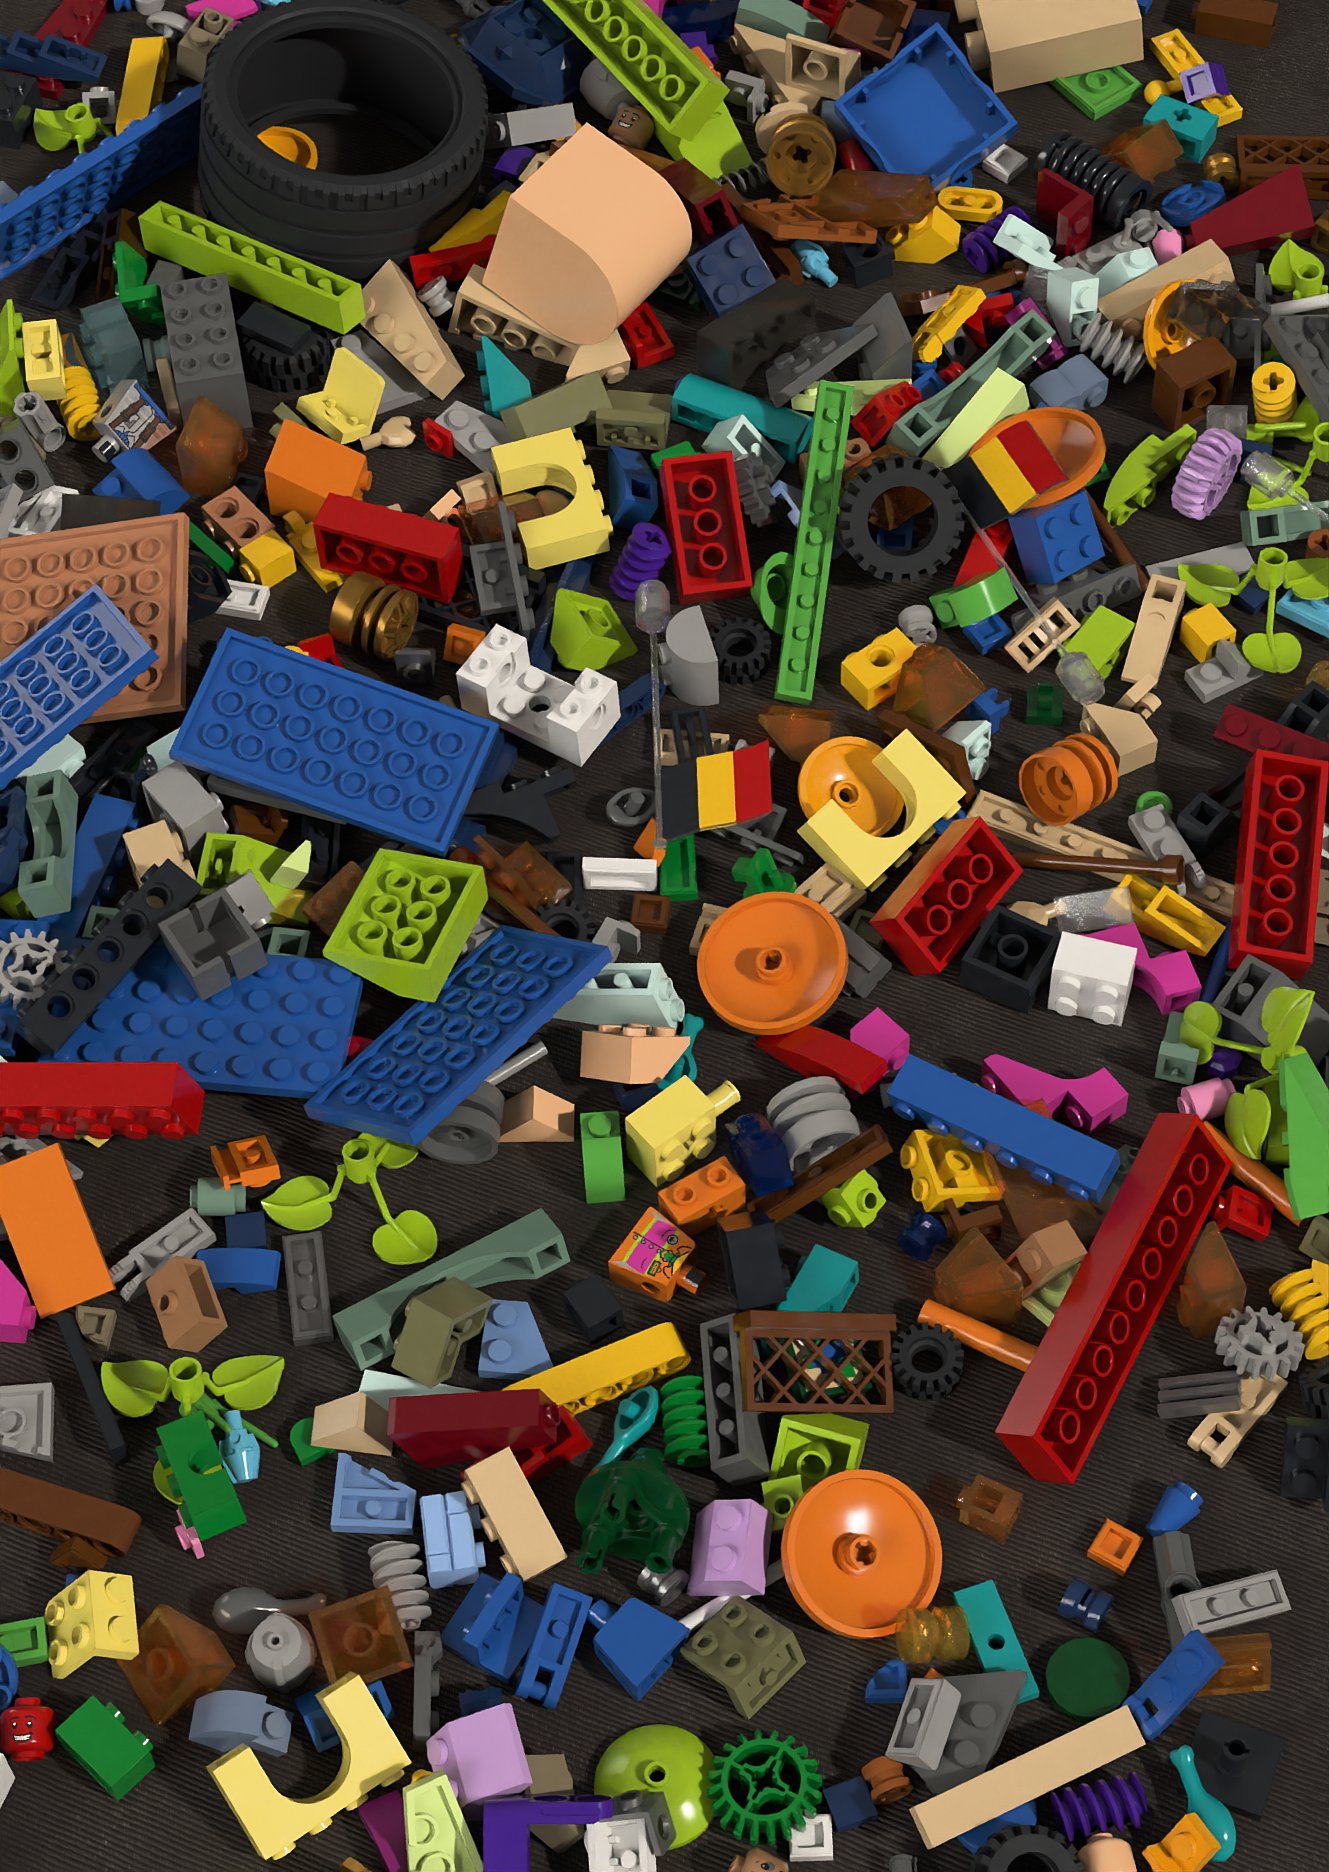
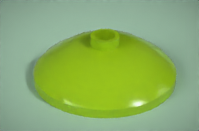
M663 1724L638 1727L616 1739L603 1754L595 1773L594 1795L614 1797L630 1790H639L641 1794L664 1791L676 1831V1839L668 1850L679 1848L699 1837L715 1818L711 1812V1805L716 1800H711L707 1797V1789L715 1785L707 1779L708 1772L716 1770L713 1766L715 1756L702 1740L682 1728ZM659 1771L665 1777L660 1782H654L649 1778L653 1772ZM659 1816L658 1831L662 1838L664 1828L662 1819Z

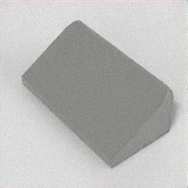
M912 1678L885 1756L889 1759L923 1769L936 1770L961 1699V1693L945 1679Z

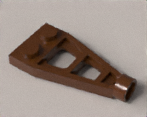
M1017 258L1005 262L999 274L961 285L981 288L984 294H988L1009 286L1014 288L1026 284L1028 272L1024 262ZM957 286L939 291L933 288L925 291L910 292L901 295L903 301L896 304L902 317L932 312L939 309Z

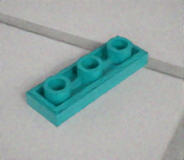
M993 1579L954 1592V1602L983 1672L1023 1670L1027 1672L1028 1680L1017 1705L1038 1698L1039 1689ZM996 1643L999 1644L1002 1648L995 1650L992 1649L989 1645Z

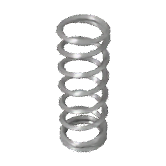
M766 157L761 158L758 165L751 162L748 169L741 166L738 173L733 170L730 171L728 177L722 174L718 181L712 178L715 183L722 186L721 178L724 177L735 188L731 181V174L734 173L738 177L741 190L746 193L747 188L740 175L741 170L747 171L749 182L756 189V180L750 172L751 166L754 165L757 167L759 178L764 185H766L767 181L772 182L765 165Z

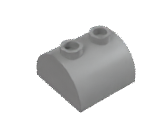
M700 605L680 611L670 620L666 629V642L658 644L659 657L662 665H659L661 682L665 686L669 685L673 694L685 703L696 706L719 704L718 659Z

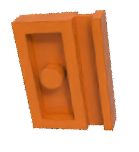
M265 1135L228 1142V1148L217 1150L216 1145L210 1146L212 1161L225 1191L231 1189L230 1184L240 1182L242 1187H262L269 1184L272 1180L281 1179L279 1165Z

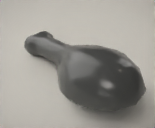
M641 787L623 789L608 801L606 805L607 818L614 825L621 827L641 826L649 822L662 808L661 792Z
M241 1587L224 1593L216 1600L212 1616L216 1625L227 1632L248 1635L252 1634L255 1628L267 1619V1616L275 1612H281L288 1616L309 1614L323 1617L328 1612L325 1605L327 1596L323 1593H315L308 1598L282 1600L255 1587Z

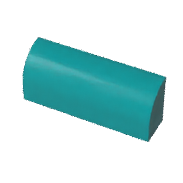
M692 373L687 374L672 396L671 420L711 433L717 423L743 414L784 461L796 464L799 455L811 437L813 417L783 406L776 408L772 402Z

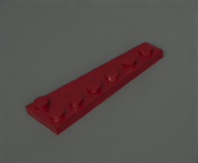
M64 0L34 37L45 41L49 33L88 48L114 0ZM10 69L5 70V72L37 78L41 97L56 101L59 100L69 82L67 80L35 76Z

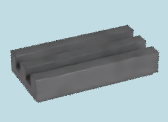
M1236 1370L1159 1379L1160 1391H1158V1399L1160 1404L1157 1405V1411L1160 1419L1241 1410V1376L1236 1374Z

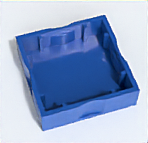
M938 22L904 47L888 65L868 75L834 102V111L837 117L852 136L855 137L856 141L913 213L935 198L942 189L949 187L1017 134L1018 122L991 88L975 75L964 54Z

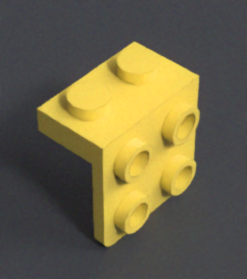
M340 347L335 350L324 390L299 397L296 409L306 416L311 423L317 425L329 435L332 440L340 444L360 440L359 438L368 436L371 433L385 387V381L382 376L347 348Z
M88 1570L48 1602L45 1610V1622L48 1625L50 1645L48 1661L51 1664L53 1678L64 1679L93 1656L132 1660L139 1654L132 1576Z

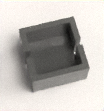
M225 887L195 903L204 929L200 933H198L192 913L188 907L158 923L167 950L201 1001L231 986L230 978L235 976L240 981L268 965L259 937Z

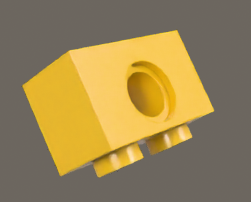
M896 627L887 634L877 636L870 645L859 652H852L841 662V685L868 711L923 676L924 653Z

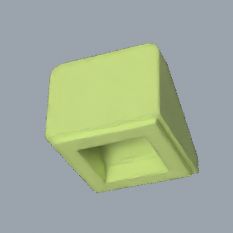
M305 840L285 860L271 877L270 883L293 890L308 874L311 841Z

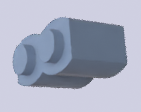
M1079 354L1064 362L1057 369L1048 371L1036 378L1029 385L1028 400L1036 408L1040 402L1050 407H1066L1079 411L1089 407H1096L1106 398L1109 379L1084 354Z

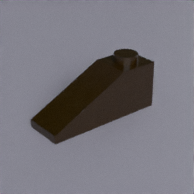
M121 208L104 219L94 303L95 309L101 310L117 301L115 285L118 284V275L112 260V255L116 252L115 243L123 240L144 257L145 260L151 253L144 248L138 219L140 214Z

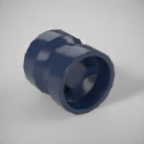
M1076 1576L1067 1588L1057 1613L1068 1619L1075 1617L1081 1620L1083 1627L1096 1633L1111 1608L1114 1596L1104 1590L1095 1591L1091 1589L1087 1581Z

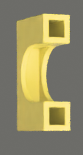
M571 427L491 447L494 472L502 495L537 486L550 485L563 488L574 496L573 501L560 512L517 523L520 546L527 567L538 570L610 551L608 536L614 535L612 522L609 515L603 516L601 510H604L601 492L599 489L593 490L592 485L595 484L591 465H584L583 460L586 459L583 443L581 439L575 441Z
M907 728L871 761L895 786L904 800L906 821L899 835L881 838L864 832L833 799H830L797 830L800 836L825 862H828L853 881L854 886L859 890L868 888L872 893L888 878L883 872L891 864L896 869L912 855L908 848L916 841L920 845L925 843L937 831L933 824L940 818L945 822L949 820L961 808L957 801L966 794L965 790Z
M349 1672L315 1695L336 1729L343 1751L341 1767L335 1780L321 1793L303 1799H294L281 1795L271 1784L250 1747L244 1743H241L206 1766L258 1855L265 1860L271 1856L274 1860H277L287 1855L296 1847L295 1840L307 1832L311 1836L321 1832L332 1823L331 1816L343 1808L346 1811H350L360 1806L369 1798L367 1795L368 1791L380 1783L382 1787L394 1783L404 1775L403 1768L412 1763L360 1675Z

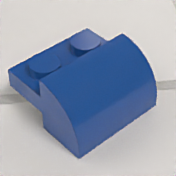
M143 448L127 450L112 459L111 462L116 468L92 490L119 522L173 514L191 497L149 450Z

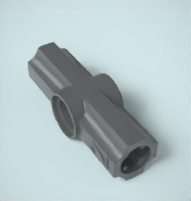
M1180 1531L1165 1532L1160 1536L1154 1537L1152 1541L1162 1595L1160 1607L1166 1617L1171 1651L1184 1639V1634L1171 1600L1174 1597L1171 1594L1177 1591L1188 1593L1202 1589L1200 1581L1196 1577L1189 1534H1184Z

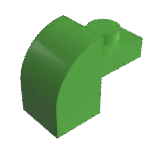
M1005 567L977 574L963 585L936 592L929 597L942 629L960 625V627L971 625L994 615L1018 599Z
M619 1111L580 1113L587 1204L626 1201Z

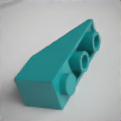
M481 336L482 350L476 351L478 370H485L486 375L480 376L482 395H489L490 400L484 401L485 414L503 421L499 411L532 397L530 383L487 336Z
M815 1244L809 1256L803 1255L799 1260L795 1270L796 1278L791 1288L785 1289L787 1301L778 1302L777 1311L841 1313L859 1282L858 1262ZM759 1339L761 1340L762 1357L768 1359L774 1350L763 1339Z

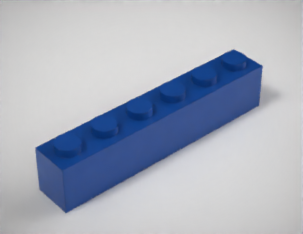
M95 793L75 838L71 909L68 912L37 919V921L49 922L52 928L49 942L56 938L59 940L57 952L63 950L68 952L72 938L83 939L82 936L91 906L104 907L107 899H111L114 896L117 888V877L121 869H125L129 863L122 834L144 826L143 819L139 815L137 803ZM51 975L45 977V982Z
M911 1054L906 1058L887 1092L893 1107L892 1110L900 1117L910 1121L915 1117L927 1123V1127L940 1136L947 1137L948 1134H951L961 1139V1143L974 1152L981 1153L985 1150L995 1155L996 1160L1008 1168L1016 1169L1019 1166L1030 1171V1175L1042 1184L1050 1186L1052 1183L1062 1186L1066 1188L1065 1191L1068 1195L1081 1202H1086L1089 1199L1099 1204L1121 1164L1118 1150Z

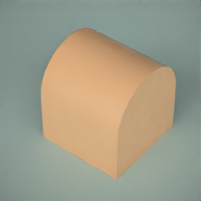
M586 123L509 197L482 284L557 337L576 344H596L607 339L687 257L692 244L690 219L681 199L661 175L589 123Z

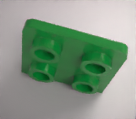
M123 240L117 241L115 243L116 252L113 253L112 260L118 275V284L115 285V295L118 302L145 324H166L160 286L156 283L146 285L148 270L145 258Z

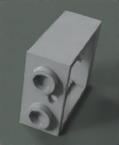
M573 103L488 115L484 150L573 136L577 132Z

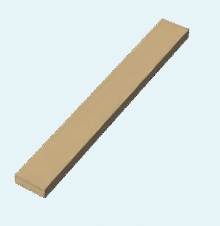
M980 790L966 818L980 816L996 836L1041 853L1150 861L1143 850L1071 823L1052 826L1042 822L1028 807ZM1094 872L1096 874H1099L1101 876L1107 877L1120 883L1127 875L1121 873ZM1185 872L1183 881L1187 893L1181 897L1212 918L1225 923L1231 921L1235 885L1205 874L1207 880L1206 887L1197 889ZM1137 875L1159 891L1164 885L1169 888L1167 884L1163 883V880H1157L1156 876Z

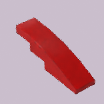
M806 1025L798 1030L784 1034L762 1035L755 1042L759 1049L807 1078L815 1077L816 1075L836 1078L840 1083L843 1082L861 1094H864L888 1071L887 1062L884 1058L852 1041L811 1025Z

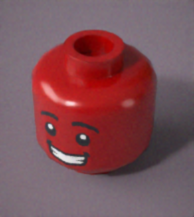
M26 1697L15 1699V1707L7 1708L1 1713L0 1745L3 1752L11 1754V1761L45 1759V1753L53 1750L56 1744L55 1712L50 1707L41 1706V1698Z

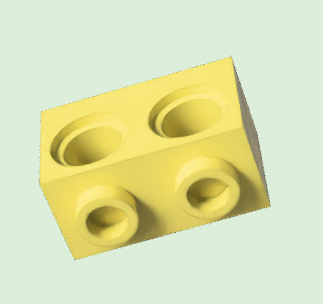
M56 319L22 323L26 381L29 391L37 392L44 401L66 399L63 346Z

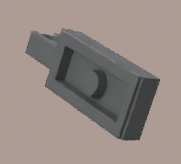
M415 1631L412 1750L414 1752H427L426 1741L439 1731V1711H431V1697H439L440 1673L439 1671L431 1670L433 1665L442 1657L443 1649L440 1631Z

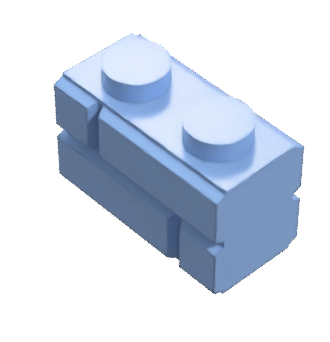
M464 1491L446 1493L445 1495L422 1496L419 1501L430 1588L438 1589L452 1587L454 1584L466 1585L475 1583L479 1577L478 1568L486 1567L483 1542L475 1543L474 1530L482 1529L479 1505H470Z

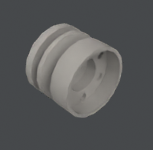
M819 1076L795 1082L782 1089L771 1099L767 1106L768 1120L773 1126L774 1135L780 1140V1149L788 1169L794 1175L862 1134L856 1117L850 1112V1103L845 1097L844 1088L836 1078Z

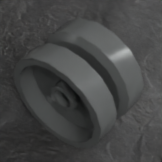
M483 1081L478 1089L469 1094L456 1106L453 1112L438 1123L424 1140L417 1143V1147L431 1158L446 1163L464 1165L478 1164L490 1160L498 1152L501 1130L499 1125L502 1123L505 1097L498 1088L489 1082Z

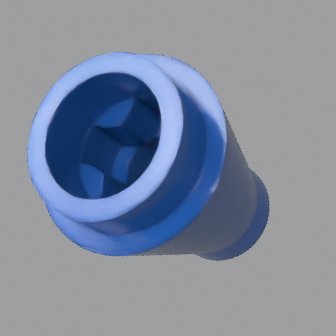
M1178 1480L1173 1486L1168 1485L1151 1520L1145 1526V1530L1153 1538L1165 1532L1178 1531L1200 1513L1199 1507L1203 1503V1499L1194 1489L1182 1481Z

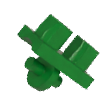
M758 848L753 858L739 857L731 871L735 881L747 883L743 899L765 892L794 893L797 887L796 881L791 874L778 871L769 849Z

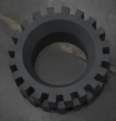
M894 453L889 454L890 457L885 459L879 456L872 459V464L864 467L862 465L856 470L857 475L853 480L848 479L844 485L846 491L843 496L839 497L838 502L840 508L839 514H837V525L840 528L839 534L851 557L865 571H870L873 576L879 579L886 577L891 582L901 583V579L906 578L911 582L920 580L919 575L927 572L931 576L936 573L937 569L935 567L941 562L946 565L952 558L949 555L952 548H958L961 542L958 538L959 531H964L965 521L961 518V512H964L963 504L958 498V491L955 486L931 462L921 460L918 456L908 454L907 457ZM896 486H911L923 491L931 500L934 509V523L931 532L920 545L913 549L900 552L884 549L872 540L868 530L867 520L871 505L887 489Z

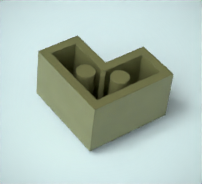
M455 1277L435 1285L419 1295L413 1296L405 1308L404 1315L407 1319L403 1331L398 1335L393 1346L396 1353L391 1367L430 1389L449 1379L452 1375L461 1344L482 1332L493 1298Z

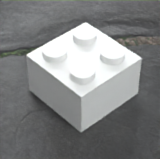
M1063 931L1052 967L1047 1009L1055 1010L1065 1016L1076 1015L1093 1019L1095 1022L1104 1025L1114 1024L1121 1026L1131 992L1137 948Z

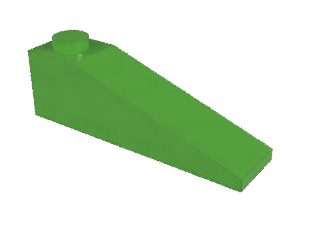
M1308 1052L1278 1060L1280 1106L1287 1113L1288 1131L1282 1132V1145L1289 1146L1290 1168L1284 1169V1183L1294 1221L1329 1213V1089Z

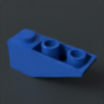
M609 445L610 519L613 526L632 530L637 523H648L658 508L657 480L641 453Z

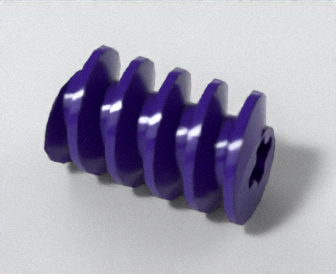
M1010 206L1006 208L1004 212L997 214L994 219L988 220L985 225L979 226L962 240L963 252L967 260L978 272L986 273L990 266L995 267L998 265L999 260L1008 258L1009 252L993 243L1008 214L1018 217L1033 227L1030 218L1019 207Z
M646 522L637 523L633 527L632 534L628 537L627 544L618 558V563L614 566L613 573L609 576L608 583L611 590L617 596L630 601H641L649 596L652 587L657 581V577L662 571V567L667 561V557L672 551L671 539L665 531L654 524Z
M1135 1771L1128 1773L1127 1784L1120 1775L1112 1776L1110 1788L1103 1779L1095 1781L1094 1791L1086 1783L1079 1784L1077 1796L1070 1787L1062 1789L1060 1800L1053 1791H1050L1052 1809L1058 1829L1068 1844H1073L1074 1830H1079L1087 1841L1090 1837L1091 1826L1095 1825L1100 1833H1107V1822L1111 1821L1119 1833L1123 1832L1124 1818H1129L1135 1828H1140L1141 1814L1147 1813L1145 1794Z

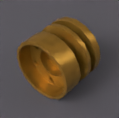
M802 112L789 115L778 123L772 133L766 159L768 176L778 189L788 195L803 197L815 194L826 186L833 174L837 152L836 135L828 122L815 114ZM801 145L803 149L809 148L808 153H805L803 149L797 150L798 146Z
M357 571L346 580L334 601L329 622L330 635L338 642L353 648L362 646V649L367 654H375L379 659L392 661L395 659V651L401 650L406 646L413 632L419 608L418 596L410 590H402L395 584L386 586L382 579L363 571Z

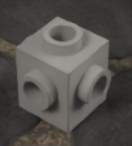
M108 87L89 88L90 92H82L83 102L77 103L88 105L94 119L98 118L96 116L98 108H106L108 111L107 116L100 119L102 124L112 133V128H116V117L120 100L116 98L115 91H109ZM97 129L96 135L104 134L102 131Z

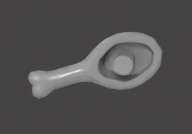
M156 11L146 20V24L156 32L163 34L168 43L175 42V39H182L193 25V22L170 11Z

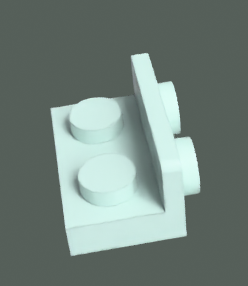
M1008 214L993 243L1047 275L1049 271L1064 269L1053 262L1056 255L1049 252L1054 243L1053 239L1018 217Z

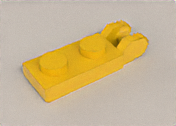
M957 285L951 296L938 310H935L917 330L918 332L912 337V360L933 363L942 354L943 344L955 336L957 329L967 318L975 314L978 306L986 298L981 288Z

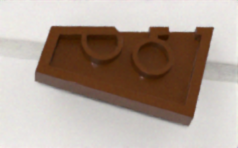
M889 709L884 710L877 716L881 730L880 736L886 746L907 728L965 790L966 794L958 801L966 808L973 805L977 795L963 746Z

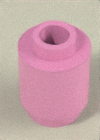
M1218 1077L1183 1087L1181 1089V1096L1177 1098L1179 1112L1197 1114L1202 1122L1224 1116L1228 1100L1233 1093H1236V1090L1230 1079L1221 1080Z

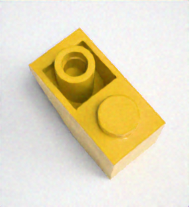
M933 204L923 211L916 212L910 219L900 225L893 226L886 233L885 242L889 241L893 247L895 260L892 261L935 264L958 250L961 225L937 205Z

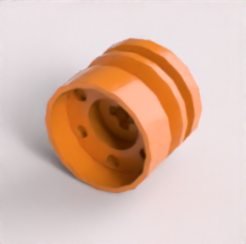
M1083 732L1074 733L1063 740L1057 741L1051 747H1046L1028 757L1023 762L1019 771V787L1025 803L1036 817L1052 826H1061L1068 824L1082 816L1085 812L1091 811L1111 799L1118 787V771L1114 758L1103 743L1092 735Z

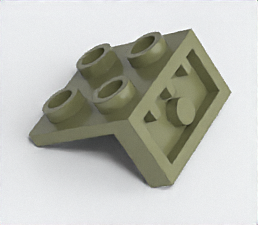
M607 390L606 392L613 409H597V445L664 450L671 418L672 395Z
M734 1596L680 1649L683 1658L725 1686L737 1712L748 1720L806 1663L793 1632L740 1596Z

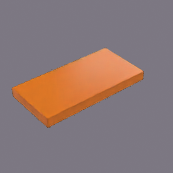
M60 1143L52 1144L0 1165V1216L40 1319L47 1318L116 1290Z

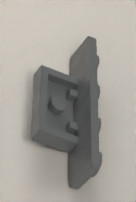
M1256 263L1255 302L1224 304L1223 346L1237 361L1236 367L1254 366V372L1263 364L1270 362L1269 359H1265V351H1271V339L1262 325L1271 316L1270 302L1266 303V295H1272L1271 275H1265L1263 263Z
M505 500L498 501L497 514L502 541L469 546L481 616L516 611L520 634L529 641L530 629H535V620L532 607L526 608L524 597L529 596L526 575L519 576L517 566L518 564H523L520 543L513 544L511 532H516L515 516L513 511L507 512Z
M1127 563L1102 575L1085 566L1055 584L1037 583L1036 587L1025 591L1026 601L1030 607L1011 616L1015 635L1054 596L1079 623L1087 614L1092 615L1099 605L1111 609L1140 596L1142 591L1136 565ZM1055 612L1050 616V619L1059 628L1064 624ZM1045 623L1039 626L1047 636L1054 634ZM1034 632L1028 636L1034 643L1040 640ZM1022 642L1019 646L1026 647V644Z
M772 803V812L764 817L743 824L708 830L727 839L729 833L742 838L739 844L757 852L758 848L769 849V851L774 852L772 856L774 860L789 867H792L794 861L805 865L807 860L801 853L777 843L790 811Z

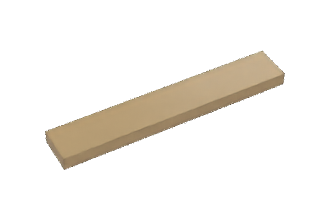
M1125 1705L910 1808L909 1811L927 1850L1144 1746L1146 1743L1128 1705Z

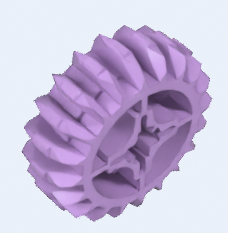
M1216 427L1206 430L1204 434L1199 436L1197 442L1192 445L1189 454L1186 455L1184 463L1180 466L1179 474L1175 477L1176 483L1172 488L1173 493L1171 495L1172 507L1177 509L1179 513L1199 521L1209 516L1211 511L1222 500L1225 493L1228 492V488L1233 482V477L1238 471L1237 467L1241 461L1242 454L1241 440L1232 433Z

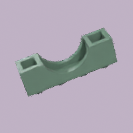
M1329 500L1239 511L1242 541H1244L1246 546L1306 539L1312 532L1318 529L1329 530Z
M60 769L28 776L26 782V810L33 829L34 856L33 860L20 863L18 893L35 918L64 913L71 909L78 795Z

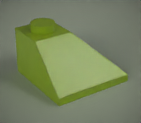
M560 588L556 592L550 643L558 654V661L566 669L584 671L587 667L596 671L633 656L638 651L608 600Z
M832 1413L783 1415L768 1481L802 1475L813 1480L814 1485L820 1480L836 1473L859 1469L870 1424Z

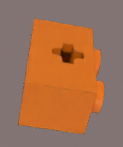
M724 1155L658 1192L659 1213L691 1238L717 1223L716 1218L730 1216L745 1208L746 1186Z

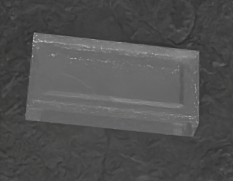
M1129 885L1053 898L1058 929L1061 933L1063 931L1076 933L1108 928L1116 924L1121 926L1135 922Z

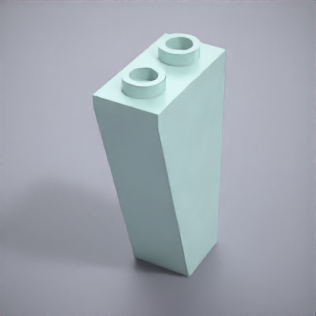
M608 963L596 977L592 978L582 987L576 996L564 1004L552 1018L594 1025L618 1024L621 1025V1029L627 1027L628 1023L649 1024L651 1032L652 1027L675 1028L676 1035L678 1024L684 1019L685 1006L683 1000L679 999L673 987V982L668 978L661 963Z

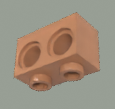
M236 486L201 506L204 517L202 527L211 540L217 539L222 544L223 550L240 564L239 549L271 529L276 532V526Z

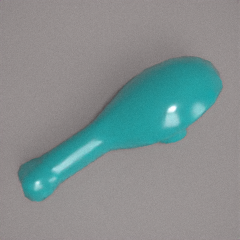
M690 1013L684 1015L681 1035L690 1037V1045L661 1082L657 1083L659 1092L665 1090L684 1075L692 1082L695 1081L697 1066L691 1051L696 1035L705 1023L702 1017H694Z
M653 1386L641 1387L632 1393L628 1399L621 1401L614 1421V1440L601 1461L592 1470L603 1464L620 1461L627 1449L653 1426L660 1411V1395Z
M1183 1745L1179 1749L1172 1750L1169 1758L1178 1769L1187 1793V1814L1196 1812L1222 1846L1210 1861L1225 1862L1234 1853L1236 1845V1829L1229 1810L1220 1801L1205 1791L1194 1765L1192 1747Z

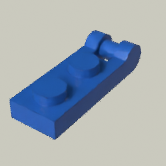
M553 1583L550 1586L522 1672L514 1688L513 1694L523 1699H527L530 1696L540 1700L541 1706L551 1710L555 1709L593 1599L592 1597L557 1583ZM538 1670L551 1674L548 1685L535 1680Z
M1199 1629L1190 1631L1141 1687L1122 1703L1120 1708L1128 1705L1133 1718L1141 1726L1139 1729L1140 1733L1147 1741H1151L1169 1726L1226 1661ZM1150 1701L1159 1710L1154 1716L1146 1707Z

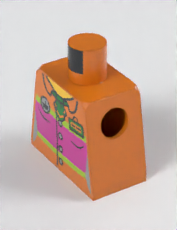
M651 1206L608 1261L610 1281L663 1302H668L680 1286L695 1295H699L704 1289L709 1275L695 1267L698 1261L697 1244Z

